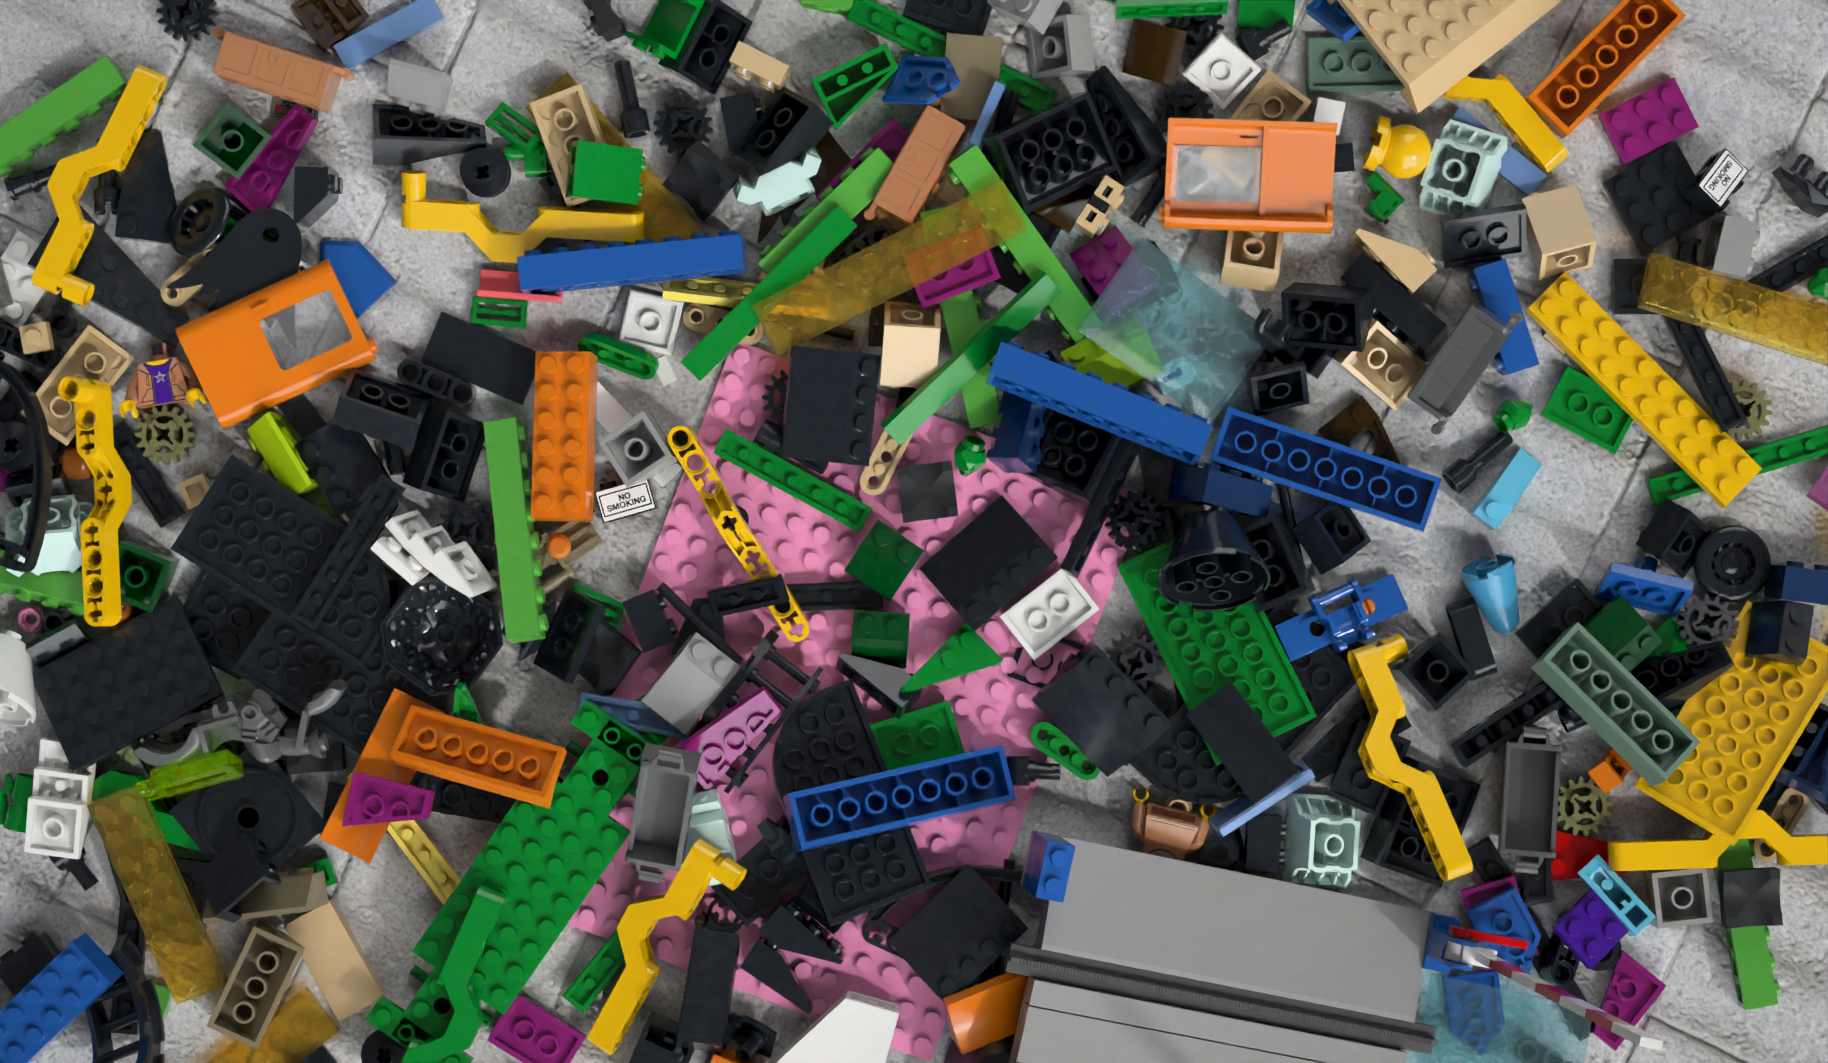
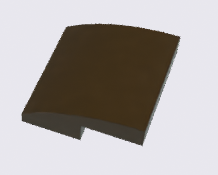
M298 0L290 6L292 12L323 52L340 42L369 18V14L358 0Z
M1134 18L1122 72L1175 86L1188 30Z
M1087 184L1031 213L1069 234L1096 188Z

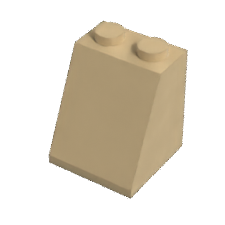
M1576 184L1570 186L1561 185L1551 191L1544 193L1534 192L1522 198L1521 204L1524 203L1527 209V240L1539 281L1560 276L1564 272L1571 273L1593 266L1597 239Z
M885 301L880 385L892 389L900 387H914L918 389L937 371L941 329L939 304L923 309L921 303Z

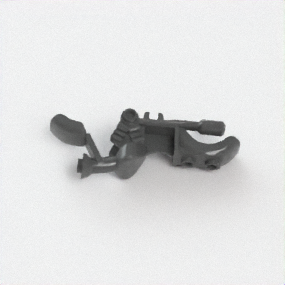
M335 679L327 688L313 695L312 701L308 702L302 711L297 737H281L279 732L289 717L284 714L283 710L279 709L272 696L257 688L254 689L248 700L244 701L240 692L234 693L235 703L232 700L227 702L226 697L223 695L219 699L220 707H218V704H215L212 708L190 713L154 732L162 735L182 729L185 724L200 720L197 727L192 729L187 740L177 744H169L155 738H147L134 750L133 754L141 761L158 767V770L164 768L165 771L181 767L182 763L191 761V764L205 761L219 745L229 740L244 742L245 747L253 757L262 763L273 762L282 755L298 756L311 754L318 758H326V751L329 750L327 737L325 734H321L319 729H315L311 732V735H307L311 716L320 714L332 707L343 695L348 683L342 679Z

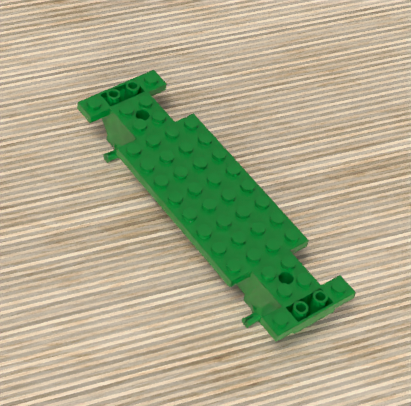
M585 700L570 723L593 738V740L585 749L572 740L565 749L577 757L578 760L563 783L557 780L550 809L521 800L515 801L412 950L413 953L434 966L433 971L428 974L417 965L410 971L409 975L422 982V985L406 1010L382 995L365 1018L367 1022L406 1049L413 1037L424 1041L445 1033L455 1011L446 988L437 984V981L481 884L507 895V898L470 982L480 1006L483 1000L504 1015L629 836L630 830L609 815L619 801L628 793L636 798L637 785L635 783L640 772L642 753L646 743H653L590 700ZM601 769L607 772L609 776L607 783H599L595 779L596 770ZM438 998H446L450 1002V1009H441L438 1005ZM482 1011L484 1015L482 1025L487 1027L493 1017ZM461 1051L437 1060L434 1063H471L474 1058Z

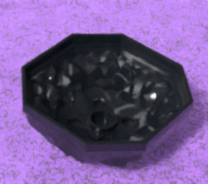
M437 576L425 577L413 586L409 584L380 623L386 664L430 696L455 693L458 682L465 683L468 691L471 690L504 645L498 606L482 594L469 598L444 583Z

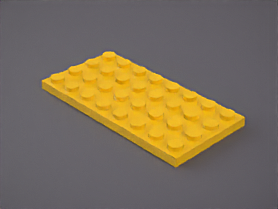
M1748 600L1736 618L1739 621L1738 628L1734 629L1738 632L1736 639L1730 638L1732 644L1729 648L1726 647L1735 665L1689 698L1676 717L1700 743L1666 781L1652 787L1640 776L1634 786L1732 846L1737 843L1828 690V646L1811 636L1809 638L1807 659L1801 667L1744 656L1752 602Z

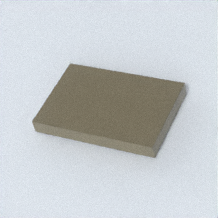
M947 33L945 57H948L962 84L942 97L940 110L942 113L951 118L979 120L994 82L999 80L1002 37ZM996 111L991 121H996Z

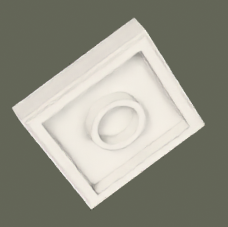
M1220 31L1182 71V74L1199 87L1202 92L1207 93L1208 97L1218 106L1224 109L1261 71V66Z
M630 289L618 341L639 349L672 356L685 302L667 300L661 296Z

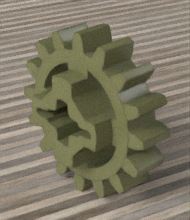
M1741 380L1738 387L1736 381L1729 382L1734 394L1736 392H1745L1750 396L1744 399L1735 394L1739 404L1746 405L1743 412L1748 421L1742 424L1747 428L1739 429L1734 427L1725 432L1729 436L1734 433L1735 440H1741L1743 434L1746 439H1752V432L1761 434L1763 431L1760 426H1768L1770 424L1765 419V416L1773 414V411L1766 410V406L1771 404L1772 401L1763 399V396L1767 393L1766 390L1756 391L1758 388L1757 383H1752L1748 387L1747 380ZM1758 405V416L1756 417L1755 412Z
M163 405L162 411L158 407H152L153 415L144 413L145 423L137 422L142 431L135 433L136 437L142 438L137 447L146 448L143 456L149 457L153 455L152 462L158 463L162 458L163 465H169L171 458L174 463L181 462L179 455L189 457L190 454L186 449L188 447L195 448L196 445L191 442V438L198 436L197 433L191 432V428L196 425L195 422L186 421L190 415L188 413L179 415L181 408L174 407L171 411L169 405ZM165 416L174 418L168 423L159 420V418ZM150 429L152 430V439H151V440H150V438H149ZM182 429H183V441L181 440V430H182ZM163 430H170L168 433L170 440L163 439L165 436L162 432ZM165 446H168L170 449L174 450L171 453L159 452V450H162Z
M1578 775L1575 783L1569 778L1566 779L1568 786L1566 788L1560 786L1559 788L1561 794L1558 798L1559 814L1557 816L1558 821H1564L1561 828L1567 830L1571 826V834L1577 835L1579 830H1581L1583 836H1588L1589 829L1596 834L1599 833L1597 826L1600 824L1606 827L1605 816L1612 817L1613 815L1607 811V807L1614 805L1613 802L1606 800L1611 794L1610 791L1605 794L1597 783L1593 785L1594 780L1592 777H1588L1586 782H1584L1583 777ZM1578 788H1589L1580 794L1573 792ZM1574 799L1585 802V806L1590 813L1579 810L1580 806ZM1598 799L1600 802L1599 812L1596 809V801ZM1566 800L1568 801L1569 810L1567 811V813L1565 812ZM1583 818L1592 820L1586 824H1576Z

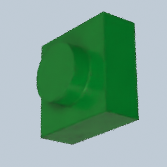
M330 856L302 866V868L313 867L314 872L324 871L326 887L339 882Z

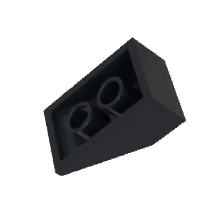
M783 87L734 148L733 152L762 171L769 173L817 145L834 123L816 104Z

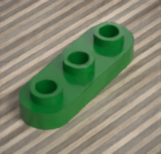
M596 332L584 333L578 343V350L592 352L598 356V363L640 379L648 380L653 378L659 368L657 358L651 353Z
M1037 721L1029 728L1028 739L1030 743L1083 780H1092L1100 773V769L1061 730L1051 723ZM1045 730L1044 738L1038 739V732ZM1062 745L1067 746L1065 754H1060L1059 752ZM1088 760V768L1082 770V762Z

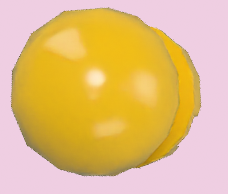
M1377 117L1369 137L1374 142L1371 151H1365L1362 168L1374 171L1377 166L1381 165L1387 174L1401 179H1409L1420 175L1428 165L1432 151L1430 140L1425 132L1408 124H1399L1392 127L1390 125V118Z

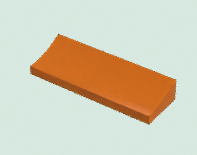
M394 688L319 838L369 864L390 822L342 826L354 772L358 771L410 784L416 771L396 765L390 755L411 705L445 714L444 711Z
M411 705L390 755L398 766L550 809L556 782L567 751L564 747Z
M1008 972L943 998L951 1035L962 1055L1016 1033L1028 976Z

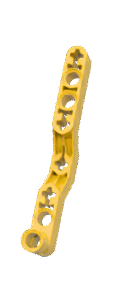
M138 65L97 146L58 161L47 183V187L59 222L33 273V285L56 295L62 291L64 299L83 307L90 302L95 289L94 284L73 275L94 231V224L84 219L78 202L90 177L112 169L119 172L125 169L165 89L167 76L145 66Z
M1498 73L1492 79L1470 78L1467 75L1442 94L1444 99L1484 102L1532 161L1545 174L1549 173L1569 155L1562 143L1501 73Z
M405 170L401 172V194L406 195V201L401 202L402 228L465 232L484 254L494 262L518 263L517 257L524 256L525 251L535 250L548 237L616 242H635V240L644 239V212L628 210L539 206L537 207V219L524 232L497 230L480 211V202L426 198V172L419 170Z
M66 376L58 384V394L63 400L72 401L75 404L77 452L83 457L94 476L95 505L88 518L83 521L80 529L84 617L91 626H115L119 623L122 614L118 528L132 504L131 475L114 448L110 385L103 380Z
M686 425L672 428L668 434V443L698 491L719 532L742 563L751 580L761 578L766 573L772 575L779 574L767 552L750 530L734 504L723 480L696 438L695 431ZM680 430L688 434V442L685 446L678 444L676 441V435ZM693 454L700 455L703 459V465L699 470L691 469L688 464V459ZM709 468L711 473L705 475L709 481L715 480L717 482V485L714 487L716 492L705 491L703 488L706 485L704 478L700 477L697 480L695 475L703 473ZM728 515L729 518L735 517L737 519V522L734 524L735 530H732L731 527H724L723 524L726 522L725 516ZM752 550L753 553L759 552L761 556L758 558V562L761 567L767 563L769 568L762 569L755 575L753 571L757 570L758 567L754 561L750 563L747 561V558L750 556L748 551ZM785 583L790 598V609L786 612H780L776 609L775 605L768 606L786 637L793 642H800L807 637L810 631V624ZM793 611H796L798 615L793 616L796 624L802 623L804 625L801 630L802 635H799L797 632L792 634L790 631L793 627L792 622L788 619L785 623L782 618H786Z
M1398 634L1378 641L1377 647L1371 643L1347 653L1350 669L1371 715L1359 746L1358 754L1369 778L1405 795L1436 870L1442 880L1448 881L1472 872L1473 864L1433 772L1430 770L1421 772L1402 763L1390 738L1396 719L1406 715L1404 702L1387 665L1408 656L1406 641Z
M1756 809L1739 838H1760L1776 853L1777 865L1828 864V833L1789 835L1760 809ZM1709 831L1702 838L1609 841V870L1638 871L1718 867V857L1730 844Z
M702 839L697 840L690 849L680 872L678 871L667 893L639 899L628 905L616 927L626 967L587 1037L588 1041L608 1055H612L621 1044L661 972V967L656 965L649 939L658 920L676 915L686 921L696 909L712 878L733 891L739 886L746 875L747 869L729 857L723 858L721 856L722 852Z

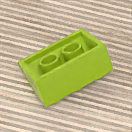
M1134 313L1060 352L1064 362L1076 367L1075 371L1085 375L1087 372H1091L1103 378L1102 381L1112 385L1115 382L1129 389L1164 370L1146 332Z
M268 412L247 429L250 437L247 438L250 445L256 452L260 451L265 459L262 461L265 470L269 475L274 474L278 484L299 497H303L319 487L314 476L294 445L298 441L281 413Z

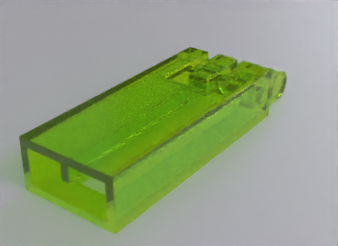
M225 749L151 770L150 779L136 783L134 789L150 801L164 797H173L244 777L242 759Z

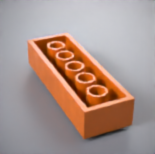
M1621 0L1524 98L1525 101L1561 139L1565 138L1686 15L1671 0Z
M590 351L536 352L531 518L537 521H593L598 356Z

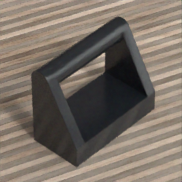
M62 464L52 465V489L58 488L62 495H73ZM33 469L7 474L5 490L14 507H21L22 503H24L21 495L32 493Z

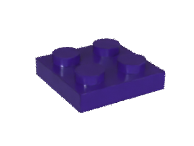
M1587 890L1551 927L1587 969H1592L1629 932L1594 890Z

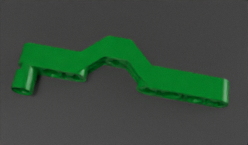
M116 769L110 770L94 780L90 808L92 803L121 796L122 802L131 805L142 824V836L201 851L169 810L163 809L144 775ZM16 773L10 798L14 799L13 805H8L4 828L16 832H26L28 798L32 796L34 775Z
M483 884L478 888L437 981V984L446 988L455 1012L446 1032L424 1041L413 1037L401 1063H434L437 1060L467 1050L474 1043L484 1020V1015L470 980L504 906L507 895Z

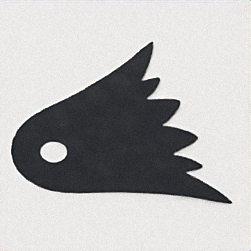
M262 208L250 212L234 226L220 244L200 263L171 283L167 288L178 289L203 284L199 296L208 295L219 289L216 309L226 306L298 273L302 253L300 230L297 224L293 222V219L281 210ZM267 227H275L279 231L280 236L275 243H267L263 239V231ZM295 305L264 318L269 329L272 328L275 319H277L289 342L295 349L297 348Z

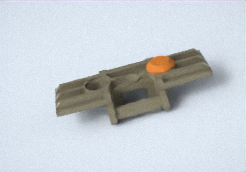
M564 521L548 533H544L541 529L535 531L540 542V547L536 549L537 559L541 561L542 570L551 564L556 565L559 563L565 568L540 585V587L544 588L545 595L568 579L576 578L577 574L571 564L603 543L590 521ZM497 566L489 571L498 586L482 593V595L496 604L498 612L503 610L499 567Z

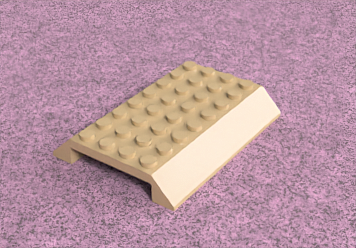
M1327 0V1H1328V3L1331 5V4L1334 3L1336 0ZM1562 0L1337 1L1406 87L1400 94L1413 111L1418 114Z

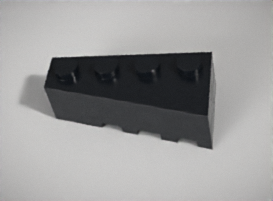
M1364 254L1341 276L1340 279L1343 286L1372 288L1373 317L1377 316L1384 322L1383 325L1394 335L1397 334L1407 347L1419 354L1425 361L1447 339V324Z

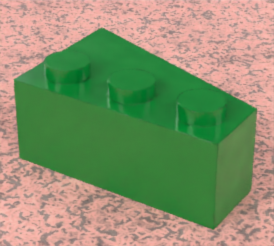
M883 43L810 79L828 117L834 123L832 125L834 130H837L898 69V66L887 43Z

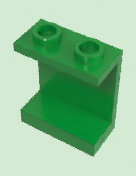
M660 0L643 35L640 36L626 30L624 36L633 41L631 46L644 53L649 49L648 52L663 60L665 56L676 60L705 0Z
M581 140L571 142L565 197L623 203L625 206L637 205V201H640L643 191L642 184H639L640 173H643L645 169V157L642 156L643 149Z

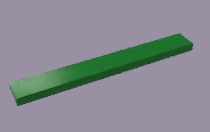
M872 0L853 1V6L848 11L846 20L919 56L945 57L946 36ZM1003 64L1000 66L999 81L1006 83L1005 90L1015 91L1019 94L1017 104L1033 112H1037L1050 105L1056 90Z
M838 205L680 362L701 381L858 225Z
M1041 271L880 425L901 445L997 354L1001 341L1004 343L1011 341L1062 290L1044 271Z
M1828 425L1751 447L1744 451L1762 468L1757 475L1828 454ZM1682 468L1645 479L1653 506L1662 504L1666 498L1672 501L1704 491Z

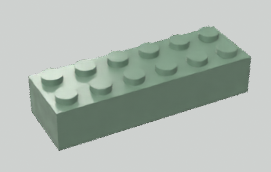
M1579 622L1566 629L1531 666L1652 787L1666 781L1700 743Z

